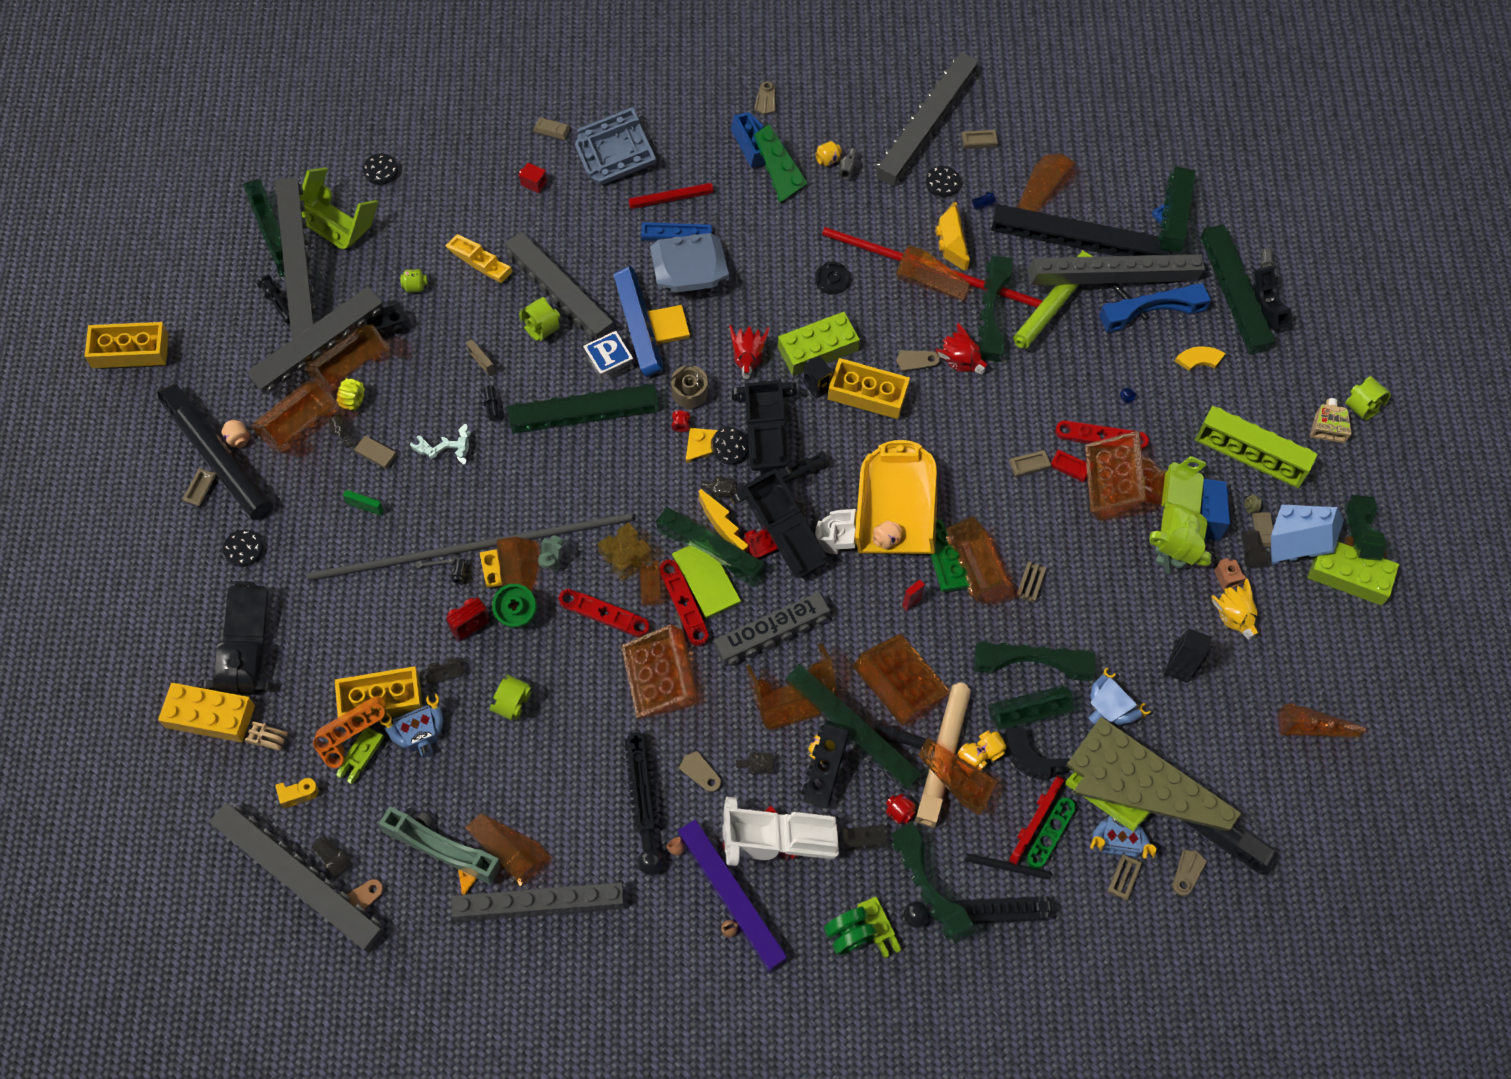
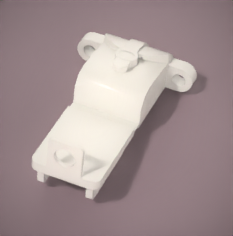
M726 797L722 832L727 865L737 866L739 856L758 860H770L775 858L779 852L826 859H835L838 856L836 817L792 812L791 815H779L778 813L737 809V799Z

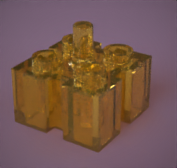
M629 522L616 530L617 536L614 538L609 535L597 543L599 554L607 564L612 563V570L621 581L634 572V566L638 565L641 568L652 560L651 548L643 539L639 541L637 531Z

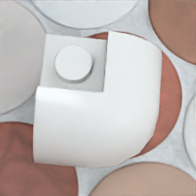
M856 509L830 512L831 515L825 517L822 521H818L815 536L825 552L838 554L839 549L855 548Z

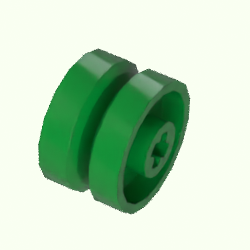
M508 584L501 587L495 593L492 601V610L495 617L504 626L522 628L535 618L537 601L527 587L520 584ZM514 603L519 604V606H517V610L512 609V605Z
M865 907L852 909L836 917L823 927L828 939H836L832 944V948L837 956L850 953L878 936L874 924H865L869 919Z

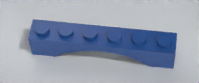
M1203 283L1192 284L1188 287L1174 288L1170 291L1102 305L1099 317L1106 333L1124 329L1132 319L1143 311L1171 309L1187 314L1207 311L1211 299Z

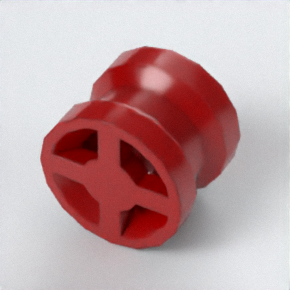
M682 410L673 412L672 419L674 421L671 424V429L676 432L689 431L690 424L688 421L690 420V413Z

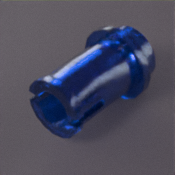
M986 192L985 195L972 199L976 210L986 205H993L996 202L993 192Z

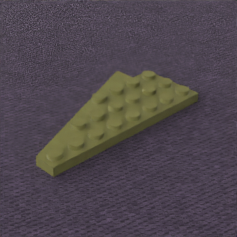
M1102 717L1099 718L1066 765L1083 777L1073 791L1075 795L1224 831H1229L1241 814Z

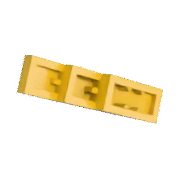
M458 234L446 245L448 250L467 264L500 283L513 272L511 266L498 261L495 255L484 251L480 244Z
M700 489L699 501L706 516L725 542L744 558L748 554V544L739 538V528L729 521L730 511Z

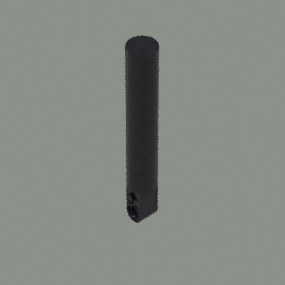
M174 383L158 390L157 394L161 403L174 418L176 424L252 520H259L268 515L273 509L271 500L179 386Z
M1183 821L1258 874L1267 875L1278 858L1274 850L1235 823L1229 831H1224Z

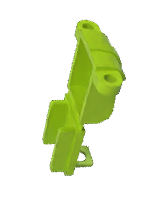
M1192 456L1181 464L1173 462L1169 465L1164 479L1161 506L1165 507V509H1163L1161 531L1151 532L1149 542L1158 547L1160 552L1171 556L1175 560H1181L1190 565L1196 563L1201 566H1207L1211 564L1212 555L1205 551L1204 539L1207 519L1200 514L1204 477L1198 473V471L1206 466V462ZM1195 462L1199 466L1191 467L1188 463Z

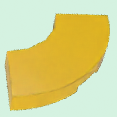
M1193 347L1179 354L1174 362L1188 371L1201 365L1215 369L1226 353L1211 347Z

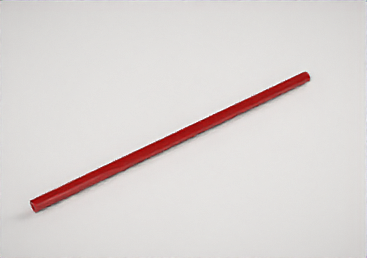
M824 227L822 232L823 236L1038 308L1043 301Z

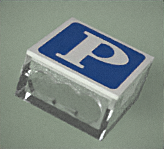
M616 331L583 346L585 358L601 384L634 369L633 358Z

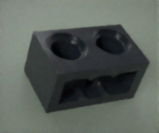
M400 303L385 307L378 316L370 317L366 320L374 341L385 339L394 334H401L408 330Z

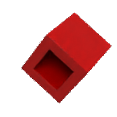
M527 163L519 172L521 186L534 192L540 193L547 182L546 170Z

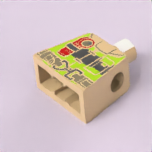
M1327 399L1326 405L1322 404L1315 414L1310 438L1346 443L1351 435L1348 410L1338 407L1337 399Z

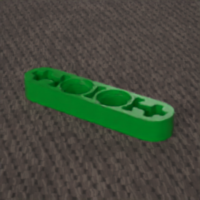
M1062 798L1055 805L1027 855L1026 862L1029 867L1040 869L1047 861L1075 810V804L1071 799ZM1067 804L1068 810L1065 811L1063 816H1060L1062 806ZM1058 820L1061 828L1054 830L1050 826V821ZM1048 837L1051 840V846H1043L1040 839ZM1039 850L1042 851L1039 857L1041 862L1034 863L1033 857L1036 856Z

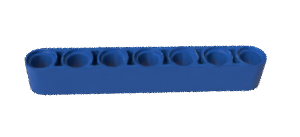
M628 266L614 273V279L640 369L645 377H649L663 370L664 367L637 275L632 266Z

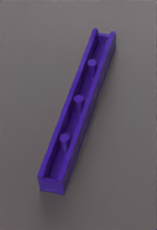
M693 820L681 829H677V834L684 842L686 849L733 920L737 923L738 928L769 974L772 973L774 969L786 962L787 956L697 821Z

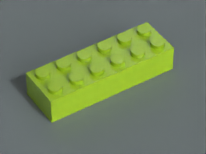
M1215 406L1211 407L1194 440L1296 488L1300 487L1318 455L1309 448L1295 444L1291 440L1284 439L1274 432H1269L1260 428L1257 424L1247 422L1241 417L1232 415L1222 408Z

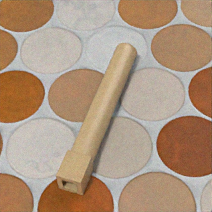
M965 683L952 685L915 819L916 823L935 828L971 695V689Z

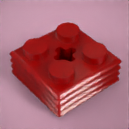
M477 597L475 599H468L461 608H454L449 611L446 621L454 638L457 641H461L489 623L490 618L487 607L480 600V597Z

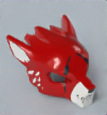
M957 323V333H952L954 338L946 336V339H943V350L936 348L935 351L939 357L946 360L949 366L956 371H973L982 375L986 370L987 363L981 359L980 348L969 337L965 329Z
M729 325L734 350V361L740 367L743 378L749 379L752 370L761 363L769 327H767L761 338L760 331L757 329L754 334L751 327H748L744 333L742 328L739 329L736 336L732 325Z

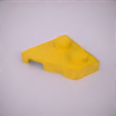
M690 428L686 463H690L693 459L699 457L705 458L714 454L711 450V439L718 430Z

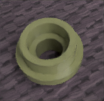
M1251 494L1244 503L1246 511L1248 513L1258 512L1261 508V499Z

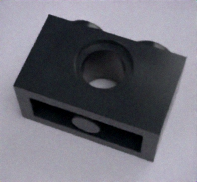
M820 355L809 359L804 365L803 384L816 399L828 392L833 374L831 368Z

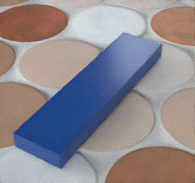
M642 222L641 240L657 241L693 234H712V225Z

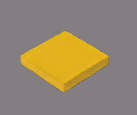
M682 305L647 311L657 344L690 338Z

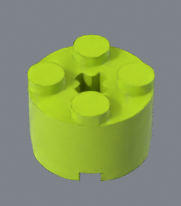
M544 297L537 299L519 312L521 322L524 320L526 324L525 330L534 340L540 339L542 341L560 327L558 320L560 318L559 312L556 309H552Z
M1369 376L1360 386L1357 384L1351 389L1350 393L1352 395L1345 404L1363 420H1369L1380 412L1378 408L1382 404L1385 406L1388 403L1391 393L1372 376Z
M506 674V679L503 678L493 697L496 703L495 705L491 704L489 710L511 721L513 719L518 720L522 713V703H527L530 698L531 687H529L528 683Z

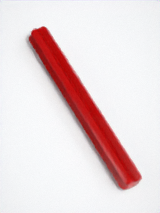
M712 183L659 192L629 198L628 202L632 209L713 193Z

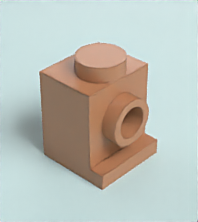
M1230 558L1219 561L1214 570L1223 591L1225 588L1241 586L1246 579L1237 561H1230Z

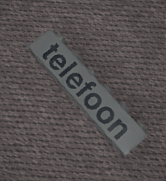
M817 592L714 639V648L724 667L727 665L733 666L740 659L752 657L764 648L770 649L775 643L781 640L787 641L798 632L804 633L811 626L824 624L829 619L830 610L820 592Z

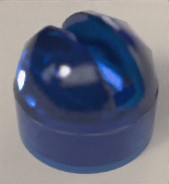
M1124 388L1120 392V397L1125 404L1131 403L1137 396L1136 392L1131 388Z

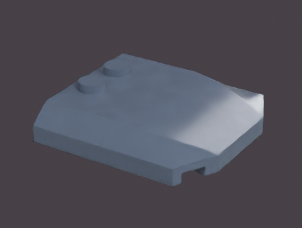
M633 107L577 129L578 137L575 146L587 175L600 185L657 163Z
M711 233L661 239L650 246L659 290H662V287L671 288L672 292L713 288L723 279L729 280V272L720 238Z

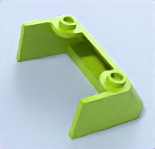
M328 168L307 170L302 186L303 195H300V200L304 201L305 212H302V218L306 217L307 227L341 249L351 247L371 227L379 201L373 200L358 203L354 218H351L330 204L332 193L324 185Z

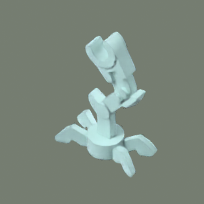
M464 424L458 430L461 435L458 441H449L447 438L441 437L443 442L432 448L421 436H417L420 443L414 445L411 442L410 445L414 451L422 455H428L430 460L436 458L437 454L444 449L458 448L455 454L458 460L463 465H466L467 460L465 456L469 448L468 437L471 435V432L468 431L467 424Z

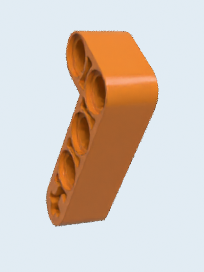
M373 697L317 730L313 746L328 767L338 768L342 765L345 756V749L341 744L343 741L384 717L386 702L383 698ZM360 716L363 718V721L357 722L354 720V717ZM344 727L346 731L339 732L336 728ZM325 737L328 739V742H321L319 738ZM336 753V754H338L340 757H339V758H332V757L330 756V754Z

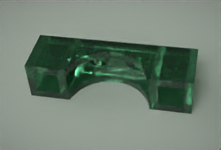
M1351 494L1349 502L1345 504V513L1348 515L1347 522L1351 527L1350 535L1353 537V547L1357 552V556L1364 559L1382 560L1387 548L1385 535L1368 525L1372 524L1377 511L1375 498Z

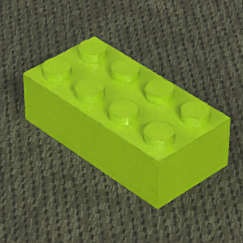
M841 312L778 336V349L792 376L804 372V365L811 358H816L820 355L826 363L858 352L860 339L845 312Z
M1337 541L1334 553L1313 557L1307 578L1382 606L1390 597L1399 564Z

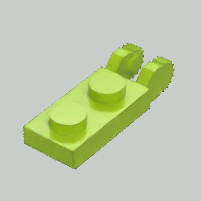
M369 727L365 728L345 756L344 762L337 772V777L343 778L351 765L354 769L349 775L347 782L353 784L358 778L360 771H363L385 738L384 735Z
M875 896L858 904L857 908L865 907L869 915V919L865 924H874L878 932V936L873 941L875 945L877 944L884 958L889 957L888 949L883 943L887 939H889L893 950L896 953L900 952L901 949L894 936L895 933L877 897Z

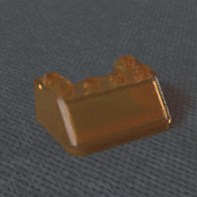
M307 381L252 423L250 427L273 451L285 452L292 447L291 442L303 434V429L317 423L316 419L320 416L329 417L337 411L335 408L339 404L321 381Z
M974 515L946 528L948 533L946 536L947 542L950 547H953L955 552H959L960 558H958L961 567L965 568L968 573L965 575L970 585L967 589L976 602L987 604L1008 600L1016 596L989 533Z

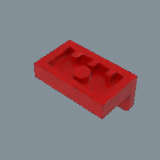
M755 529L744 533L746 537L741 538V540L748 544V551L752 560L778 549L769 532H765L763 529L759 531Z

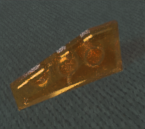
M908 245L896 272L897 279L964 301L970 283L926 250Z
M519 537L497 539L502 585L520 584L532 592L537 567L539 566L538 543ZM514 603L512 605V609L517 610V606H519V604Z

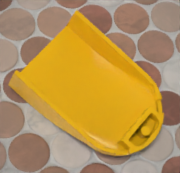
M894 440L878 446V449L866 456L861 466L855 530L858 553L935 554L937 523V469L935 460L931 453L923 449L920 444L912 441ZM885 521L896 522L902 530L900 542L888 549L878 547L873 542L874 528Z

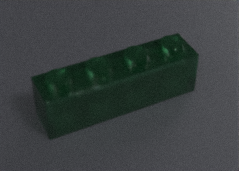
M1063 685L988 704L991 724L998 730L1075 711L1072 692Z

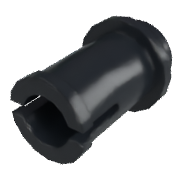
M463 558L455 560L454 573L451 575L453 583L463 584L466 581L467 560L465 561Z

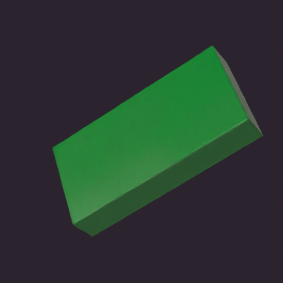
M345 490L343 494L344 500L348 505L380 516L384 511L381 502L349 490Z

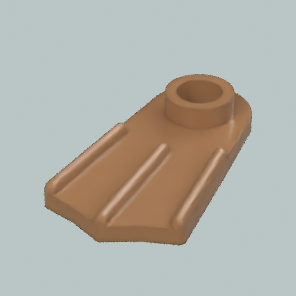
M369 880L347 894L351 898L349 902L354 907L356 904H359L366 910L382 894L383 886L378 880ZM373 886L377 887L375 893L370 892V889Z

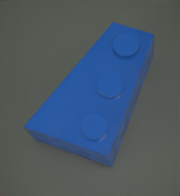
M750 112L734 115L731 131L752 168L766 164L754 137V134L763 129L764 126Z
M1204 479L1200 514L1207 519L1205 539L1220 540L1227 533L1230 525L1228 508L1229 490L1225 481Z

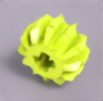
M346 378L341 382V386L338 387L336 401L338 406L343 409L355 411L363 402L365 387L358 380Z

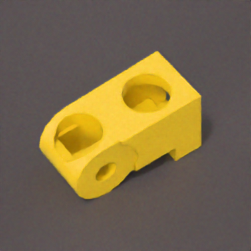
M497 549L479 552L487 588L503 586Z
M304 778L298 784L286 787L284 782L276 784L279 801L283 809L313 800L319 793V788L315 781L310 778Z

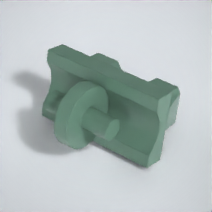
M555 535L550 540L544 538L541 555L538 558V564L545 569L552 567L556 572L559 570L564 541L562 538Z
M1158 547L1155 548V554H1158L1156 564L1164 566L1165 573L1171 574L1172 566L1181 568L1187 564L1160 552Z

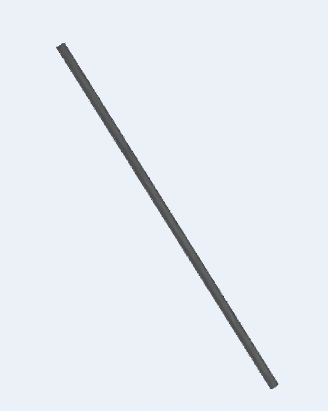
M632 513L315 571L307 573L308 581L627 522L632 521L633 518Z

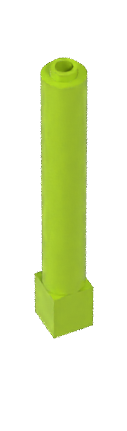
M1082 250V252L1077 257L1093 256ZM1080 284L1056 285L1014 335L1015 345L1019 348H1028Z

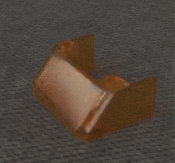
M364 325L352 330V333L347 338L338 340L333 348L324 350L318 359L309 361L304 370L324 392L332 393L339 387L337 385L340 382L339 380L366 360H377L383 355L381 352L389 351L390 348L373 325Z
M822 643L818 644L821 661L809 667V679L772 690L767 680H757L751 666L746 665L751 692L761 721L766 728L775 729L831 712L838 707L839 703L809 676L811 673L838 697L831 657Z

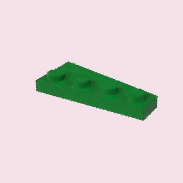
M768 124L755 133L754 137L761 156L764 157L767 172L770 173L773 188L776 189L777 199L780 203L807 184V181Z
M937 519L935 554H930L941 592L977 588L979 586L978 580L972 576L969 565L963 561L960 550L953 544L952 537L942 520Z

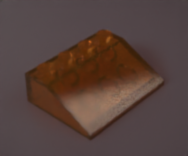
M1139 431L1085 445L1090 511L1099 521L1117 517L1147 501Z
M670 624L621 645L637 719L680 710L699 702L682 629Z
M901 633L862 652L852 666L902 726L914 721L950 694V690Z

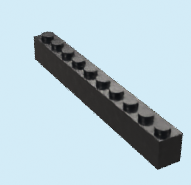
M1000 204L996 205L991 227L993 232L1113 256L1168 255L1171 239Z

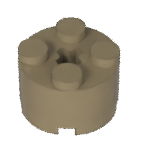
M682 366L672 374L671 379L673 400L687 410H692L703 404L708 397L706 373L697 366Z

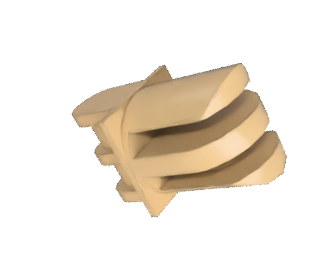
M252 722L253 727L248 731L249 736L245 738V742L260 746V748L264 746L281 751L282 747L280 745H283L285 739L282 737H287L288 732L268 727L265 723Z

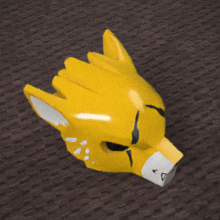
M1246 579L1244 581L1243 589L1237 586V592L1231 587L1225 588V594L1223 593L1220 599L1212 595V602L1219 610L1220 618L1224 625L1233 630L1240 631L1248 640L1254 638L1258 633L1254 626L1257 618V608L1253 601L1249 580Z

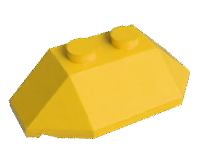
M953 202L939 218L935 231L936 236L940 238L939 250L943 252V257L965 271L968 270L970 259L958 204Z

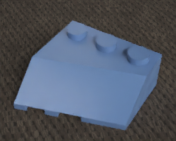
M1281 505L1271 535L1272 564H1279L1280 561L1287 559L1294 561L1297 560V557L1307 555L1314 557L1334 553L1344 522L1338 507Z

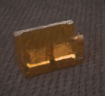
M659 560L653 561L651 566H647L643 562L641 564L642 569H640L642 606L660 605Z

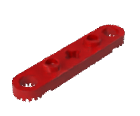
M1060 421L1055 429L1057 437L1061 440H1072L1073 442L1126 450L1142 451L1149 442L1148 436L1140 431L1072 421ZM1065 426L1070 432L1062 433L1060 428ZM1100 433H1103L1104 439L1100 438ZM1134 438L1143 440V444L1135 443Z
M671 559L665 560L659 567L662 580L690 642L695 646H703L709 638L704 621L678 564ZM672 566L675 570L672 574H667L664 568ZM681 599L688 601L686 606L680 604ZM702 632L704 637L702 640H696L693 638L694 633Z
M573 589L562 590L559 594V604L564 609L638 638L644 637L649 633V622L644 617L642 618L604 601L576 592ZM571 595L574 597V600L571 603H566L563 601V598ZM604 609H607L608 615L605 614L603 617H601V613L599 611H604ZM642 623L645 625V628L639 632L634 629V626Z
M1056 776L1046 795L1041 794L1036 803L1039 805V808L1027 829L1022 827L1017 838L1020 841L1008 860L1011 863L1017 864L1021 857L1020 854L1025 850L1062 785L1064 779L1060 776Z

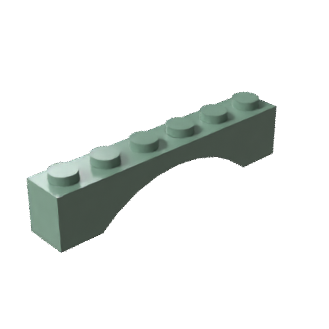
M389 806L379 822V826L384 834L489 885L492 884L501 869L499 858L482 850L470 848L449 840L393 807Z

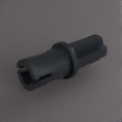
M487 385L483 388L485 398L483 404L486 407L487 417L490 421L498 419V400L495 396V387Z

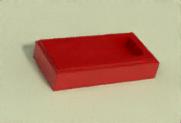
M1059 449L1051 462V468L1083 483L1092 467L1091 464Z
M918 580L905 592L902 607L906 611L917 604L922 598L925 584L921 580Z

